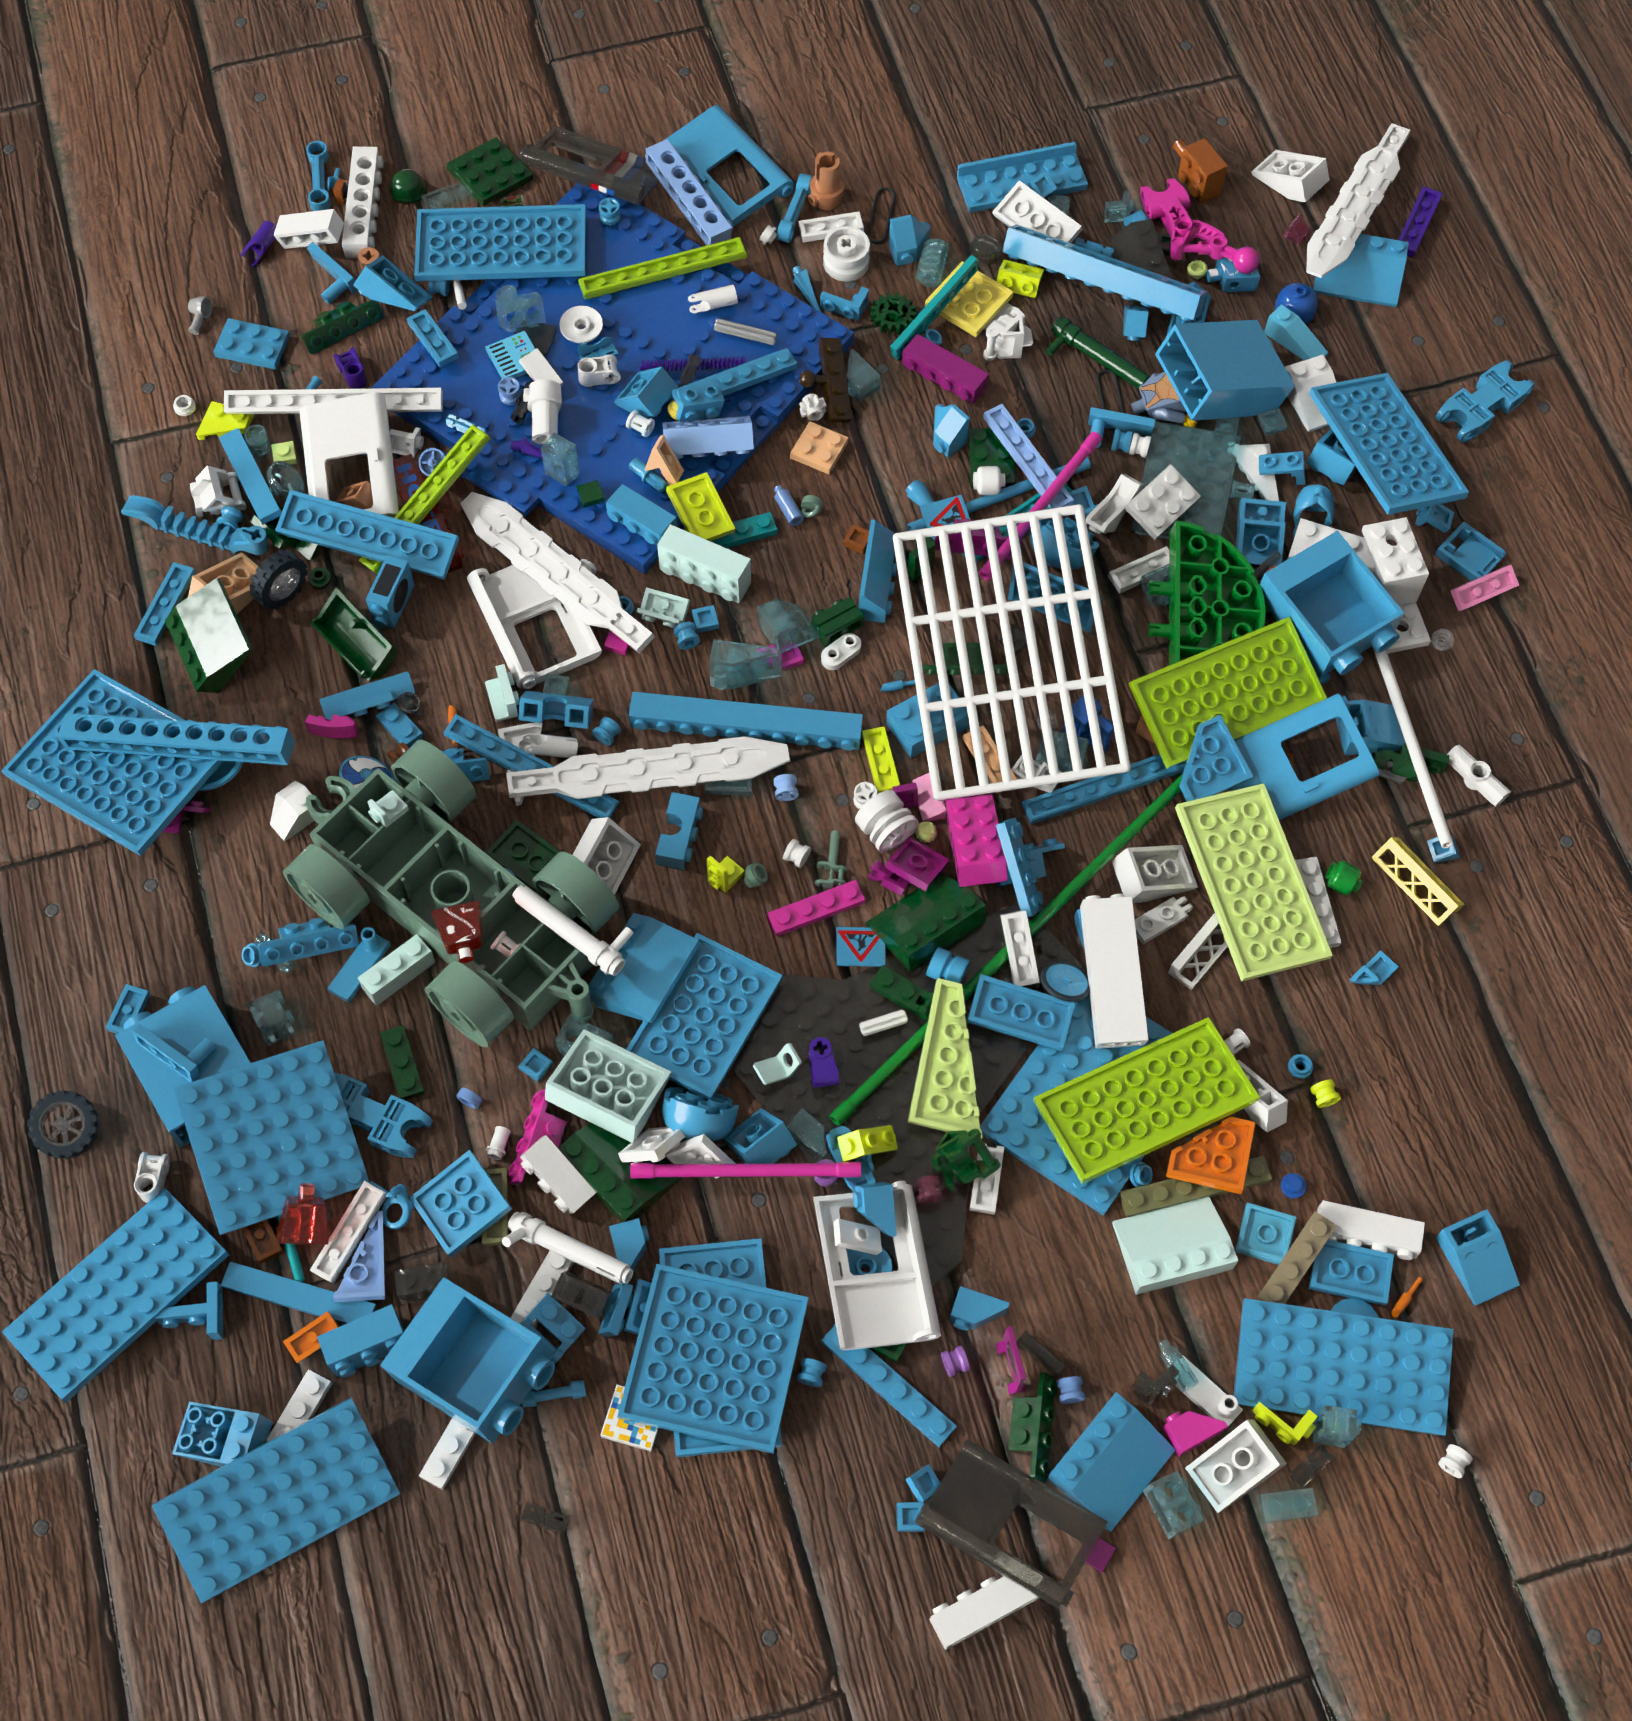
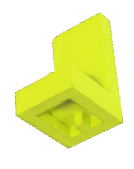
M711 856L706 859L708 882L713 888L721 889L724 893L745 874V870L728 856L720 863Z

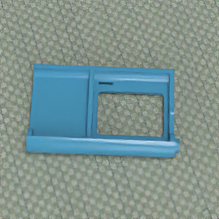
M720 105L712 106L666 138L672 146L674 145L677 148L679 156L688 163L690 171L699 178L701 186L710 193L714 204L720 207L723 216L731 222L733 227L777 195L781 198L788 197L794 190V182ZM735 152H740L770 183L768 187L742 205H737L707 173Z
M1336 694L1234 740L1253 777L1228 790L1230 792L1264 783L1277 817L1281 820L1379 776V771L1348 711L1350 705L1347 698ZM1334 718H1340L1359 756L1306 781H1299L1281 743Z

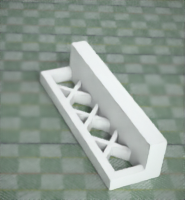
M1215 913L1171 964L1168 974L1190 990L1197 985L1228 947L1225 937L1222 945L1212 946L1211 936L1213 934H1223L1222 929H1218L1220 924ZM1199 951H1209L1210 960L1198 963L1197 953ZM1185 968H1195L1196 977L1192 982L1180 974Z

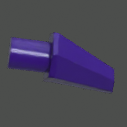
M522 437V441H511V450H522V454L544 459L543 451L524 437Z

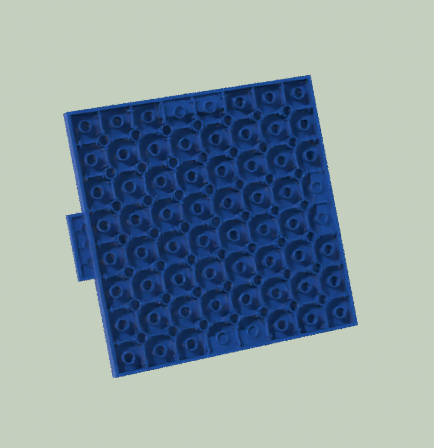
M587 173L555 204L586 205V276L487 279L465 300V309L461 310L453 306L436 323L457 351L458 359L439 367L419 340L371 389L442 388L443 412L393 413L413 426L421 428V431L431 434L438 442L449 449H452L464 435V433L456 430V427L451 428L446 425V418L449 414L459 416L458 419L463 418L477 424L476 427L486 428L487 435L491 439L462 472V477L496 499L507 502L524 517L536 505L645 574L659 559L657 545L648 543L643 536L638 533H632L625 525L611 520L607 515V500L623 484L674 515L677 527L685 530L666 490L663 493L658 492L649 483L642 482V478L629 469V464L636 457L647 465L654 445L658 438L663 435L662 422L677 421L668 413V405L674 400L672 397V399L663 404L661 407L662 411L652 418L655 420V425L648 437H643L641 432L626 427V421L630 412L617 406L614 401L634 376L640 372L639 366L642 367V360L645 361V366L647 359L649 364L653 360L655 366L656 359L658 360V365L660 359L662 363L666 359L667 365L668 359L671 360V364L673 359H675V362L679 359L681 365L682 358L684 359V364L686 358L688 362L692 358L694 364V358L697 359L698 363L699 358H701V361L705 358L707 362L709 357L711 363L712 357L714 361L716 357H718L719 361L720 357H722L724 362L725 356L727 360L729 357L733 360L735 356L737 362L738 356L740 360L744 356L745 363L785 348H788L796 360L797 369L723 396L725 401L720 416L715 418L750 416L754 449L749 450V453L736 454V451H727V455L716 456L713 452L705 453L704 457H692V454L683 455V458L678 459L684 470L678 482L707 472L718 493L816 385L814 384L810 388L801 386L799 383L801 372L810 370L815 375H823L818 340L821 337L841 338L844 354L854 343V332L753 271L747 274L729 262L585 300L578 282L580 278L702 247L688 239L684 230L624 194L619 193L614 197L592 189L591 183L597 185L600 180ZM605 198H614L619 202L621 218L615 225H606L600 220L599 203ZM734 285L738 304L699 313L690 312L689 308L702 302H690L688 300L690 295ZM575 306H588L600 314L603 321L602 331L596 339L587 342V345H594L602 338L612 337V343L619 353L614 355L618 361L617 371L620 372L621 376L617 383L585 387L579 383L578 363L581 359L579 357L578 345L582 343L569 341L560 330V319L568 309ZM719 318L772 331L777 334V339L774 345L718 332L714 330L715 321ZM525 331L534 348H538L563 381L561 386L562 404L558 413V439L556 443L540 445L532 441V412H527L522 424L512 421L510 416L516 404L506 405L501 402L498 383L502 378L487 354L486 346ZM721 363L720 370L718 365L716 370L714 367L710 370L708 364L707 370L705 366L703 370L701 368L697 370L695 365L694 371L692 366L690 371L688 368L684 371L682 366V371L679 370V367L677 371L675 369L671 371L669 367L667 373L678 385L677 388L728 369L727 367L723 369ZM529 374L516 378L520 385L521 394L526 382H534ZM522 437H524L543 451L544 459L522 454V450H511V441H522ZM656 468V474H658L667 482L665 477H663L660 468ZM598 480L605 502L583 508L576 486Z

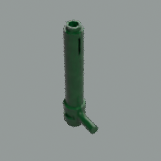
M1059 317L1054 322L1051 331L1057 338L1045 350L1048 356H1052L1063 343H1066L1070 347L1074 346L1138 390L1150 378L1148 374L1083 332L1081 327L1073 325L1069 319Z

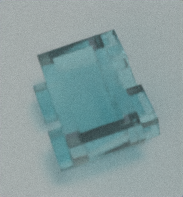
M280 990L272 991L247 1003L267 1045L295 1033L291 1025L295 1023V1020L289 1009L284 1011L281 1004L285 1003V1000Z

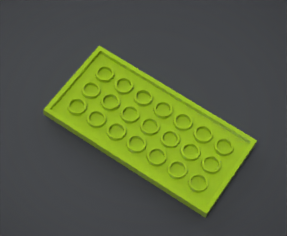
M1290 617L1128 683L1166 769L1188 759L1197 727L1218 715H1221L1230 734L1236 740L1327 699Z
M1207 1017L1035 1096L1034 1103L1081 1184H1084L1255 1104L1260 1099V1096L1210 1018Z

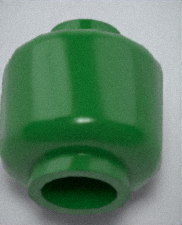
M1345 860L1332 863L1325 875L1328 887L1344 896L1349 895L1352 891L1356 893L1363 883V880L1360 879V869Z

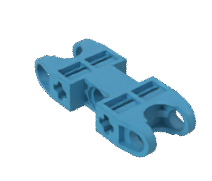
M1509 360L1503 361L1480 376L1476 385L1478 389L1476 392L1471 394L1463 388L1450 397L1440 408L1435 419L1439 423L1457 422L1462 429L1456 438L1461 443L1467 442L1490 427L1495 417L1492 412L1499 408L1507 415L1521 405L1533 390L1535 383L1531 379L1527 381L1511 379L1509 373L1514 365Z
M334 1073L351 1126L353 1124L369 1131L370 1134L367 1139L371 1146L391 1155L414 1158L417 1150L406 1143L404 1135L407 1130L413 1127L420 1128L423 1126L430 1128L433 1120L412 1103L393 1095L389 1097L386 1105L367 1098L370 1093L367 1084L347 1075Z

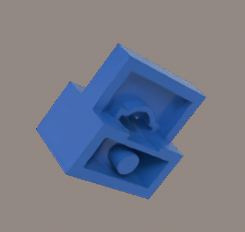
M1083 695L1072 705L1078 746L1080 747L1086 741L1093 747ZM1094 698L1105 754L1110 748L1114 726L1109 719L1101 716L1103 706ZM1064 722L1062 733L1067 736L1066 726Z

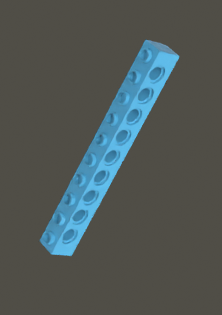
M81 712L76 714L66 713L57 736L64 747L69 750L288 765L295 743L289 729L282 726L263 727L257 724L248 726L237 723L219 724L213 721L205 723L193 720L176 721L169 718L163 720L151 719L149 717L132 718L125 715L118 717L105 714L89 715Z

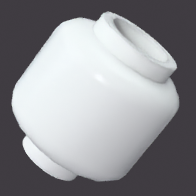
M981 466L977 469V472L973 473V488L980 495H997L1000 493L1001 487H1005V473L1001 474L1000 468L997 466Z

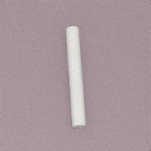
M452 280L458 308L463 310L466 308V301L461 280Z

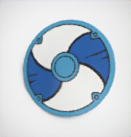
M367 756L350 757L341 764L339 769V776L350 781L354 788L362 784L377 768L394 780L392 772L385 764Z

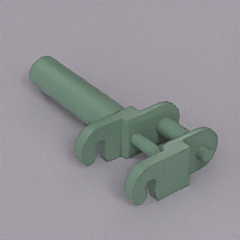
M831 831L828 862H817L818 868L824 866V869L830 871V877L828 880H816V886L822 884L824 888H833L834 885L840 886L846 883L843 880L844 872H847L848 869L843 865H837L840 841L839 831ZM833 872H839L838 879H833Z

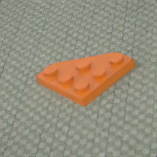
M1230 1116L1223 1120L1221 1124L1195 1136L1183 1146L1176 1147L1171 1151L1166 1177L1242 1194L1255 1122Z

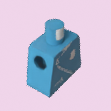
M1226 257L1217 260L1215 269H1209L1206 272L1208 282L1219 281L1224 292L1257 291L1260 280L1258 269L1249 274L1240 273L1235 269L1233 261Z

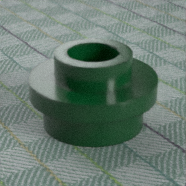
M317 567L310 571L308 581L316 589H324L329 585L331 575L326 568Z

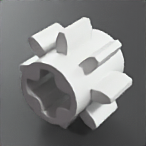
M816 394L806 395L802 402L799 403L802 418L807 416L810 421L821 419L826 412L824 398L818 399Z

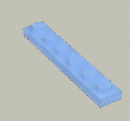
M1003 404L984 412V420L1040 496H1042L1056 479V475ZM1063 486L1048 506L1050 509L1071 506L1074 499Z

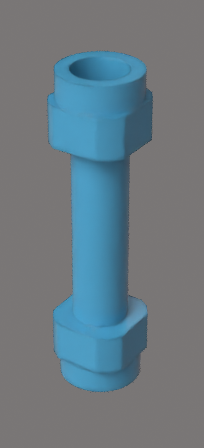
M584 1380L572 1381L570 1386L536 1392L533 1388L522 1401L523 1407L537 1406V1402L573 1396V1399L586 1396Z

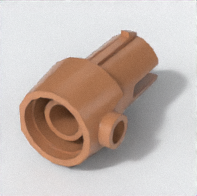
M820 152L815 159V175L810 181L811 194L808 195V201L813 207L816 206L822 210H832L840 205L845 184L840 180L839 157L835 159V153Z

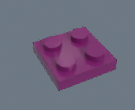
M909 836L887 861L885 868L922 890L927 891L947 867L949 859Z

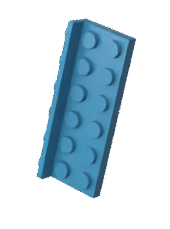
M1076 142L959 164L957 181L969 213L996 208L1018 181L1028 186L1030 181L1047 171L1057 186V189L1046 197L1087 190L1088 183L1076 155Z

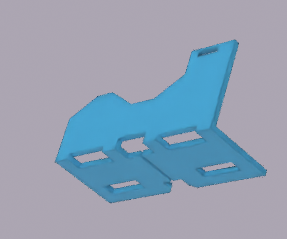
M612 337L602 338L594 345H587V342L578 345L580 359L601 357L612 351L614 353L609 355L619 354L612 343Z

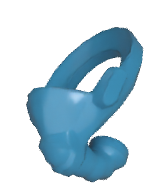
M403 1184L394 1186L387 1193L388 1199L382 1208L383 1223L392 1230L404 1227L410 1219L411 1210L414 1209V1205L409 1199L410 1196L407 1188ZM398 1203L403 1210L402 1217L398 1222L391 1223L387 1218V1211L391 1205Z

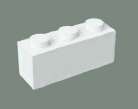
M334 209L280 215L274 236L284 249L306 247L312 242L316 245L338 243L344 222Z
M547 1135L542 1136L520 1156L523 1160L521 1163L522 1167L530 1175L534 1173L538 1177L540 1188L546 1194L552 1193L557 1199L554 1203L563 1213L566 1211L569 1214L574 1213L596 1193Z

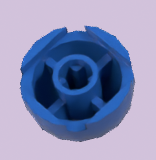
M1291 283L1279 292L1274 310L1282 304L1298 315L1304 323L1308 324L1314 319L1317 311V295L1306 284Z

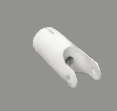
M734 285L699 292L688 297L690 302L702 301L700 304L689 308L691 313H699L738 304Z
M531 733L523 736L525 742L536 744L525 746L524 750L526 753L560 758H570L577 754L578 742L576 738Z

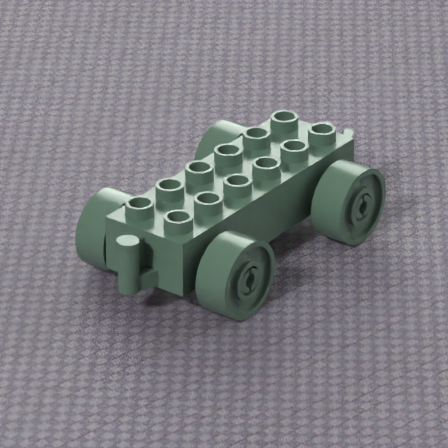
M417 740L391 766L392 773L397 782L379 768L357 788H354L350 781L342 777L328 776L325 780L328 790L343 797V802L335 810L323 808L321 801L315 795H308L306 797L310 816L319 825L310 833L313 844H310L283 870L285 879L312 910L338 929L343 930L371 900L412 935L415 936L417 934L429 949L448 963L444 970L425 988L426 995L437 1010L463 1035L479 1046L486 1048L514 1018L531 1031L561 999L569 1001L571 1017L574 1020L585 1022L592 1018L594 1006L591 1001L589 987L581 979L593 966L588 961V957L515 902V898H513V893L520 885L523 887L526 885L449 825L476 798V792L466 775L441 750L427 741ZM393 790L408 805L409 811L386 828L381 822L376 823L368 813L370 811L368 801L373 799L376 803ZM558 852L532 880L539 896L593 936L619 910V903L607 884L590 867L567 852ZM450 925L454 926L455 932L452 934H448L446 929ZM503 930L506 932V936L517 944L521 943L508 958L496 949H490ZM466 937L465 939H471L462 942H457L458 940ZM502 943L504 947H506L508 950H511L510 947ZM468 947L471 957L468 956L460 959L459 949Z

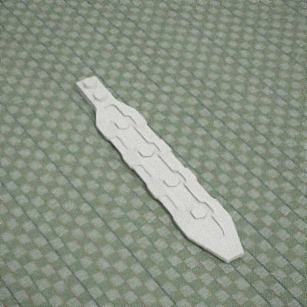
M1391 123L1379 145L1361 155L1351 177L1342 186L1340 195L1334 205L1328 209L1325 220L1308 242L1306 273L1322 278L1348 259L1360 233L1367 227L1370 216L1376 206L1380 205L1384 198L1383 194L1400 171L1398 154L1409 137L1410 129Z
M471 492L460 503L478 537L492 548H496L504 554L521 572H526L541 585L543 590L551 596H555L569 607L571 612L586 625L610 629L638 653L655 638L651 631L623 610L617 590L603 579L597 578L582 566L581 561L572 554H567L553 542L551 537L543 531L536 529L507 502Z
M736 737L701 744H675L672 747L648 750L640 748L626 750V752L578 755L572 756L552 768L508 772L506 774L509 798L560 793L576 799H584L618 792L631 791L635 793L649 791L652 788L687 787L704 782L721 780L730 782L752 779L790 762L787 744L750 737Z

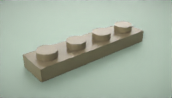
M1315 1211L1258 1297L1263 1301L1285 1304L1337 1225Z

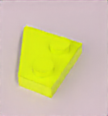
M212 401L196 436L199 440H205V436L217 434L220 437L236 428H239L241 434H245L254 418V414L224 413V404Z

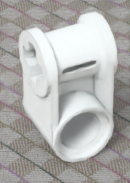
M613 355L581 359L578 363L579 383L585 387L617 383L621 378L620 372L617 371L616 367L618 364L617 358Z
M147 1152L140 1154L134 1188L140 1198L146 1203L155 1198L164 1188L170 1167L169 1154H163L162 1156L148 1155ZM153 1185L151 1190L143 1192L146 1186Z

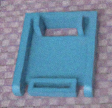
M1463 522L1437 549L1435 555L1473 581L1489 574L1501 559L1506 556V552L1470 525ZM1459 537L1465 542L1455 551L1456 547L1452 543Z

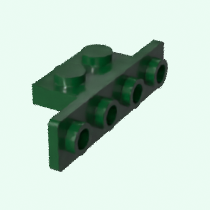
M371 299L359 306H355L351 302H343L337 305L336 309L319 314L318 318L313 320L316 328L302 334L301 337L308 352L314 354L383 319L385 315L379 301Z
M277 503L279 509L282 512L283 507ZM257 515L253 516L251 523L254 526L262 527L266 532V536L275 547L279 549L296 548L308 560L314 559L320 545L278 534L275 530L280 516L263 525Z
M943 643L946 670L949 671V675H961L957 644ZM966 643L972 675H985L980 643ZM922 665L926 675H938L936 665ZM993 665L995 675L1008 674L1007 665Z
M1046 1372L1039 1373L1037 1397H1013L1008 1449L1013 1453H1032L1030 1477L1040 1483H1046L1047 1475L1050 1472L1048 1459L1049 1449L1052 1446L1051 1425L1055 1417L1053 1402L1054 1396L1057 1393L1055 1378Z

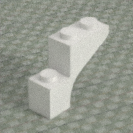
M1121 474L1108 496L1087 516L1086 523L1090 525L1089 529L1097 534H1101V532L1104 534L1115 532L1126 511L1124 507L1143 490L1145 485L1127 474Z

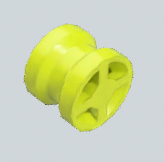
M1333 1079L1321 1081L1310 1088L1311 1093L1317 1098L1316 1104L1318 1108L1331 1106L1341 1100L1340 1094L1334 1089L1335 1083Z

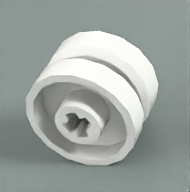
M851 226L837 227L827 234L824 240L823 265L830 277L838 281L849 282L859 279L867 272L870 251L868 236L862 230Z

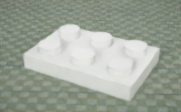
M1170 464L1124 508L1155 540L1194 504L1201 495Z

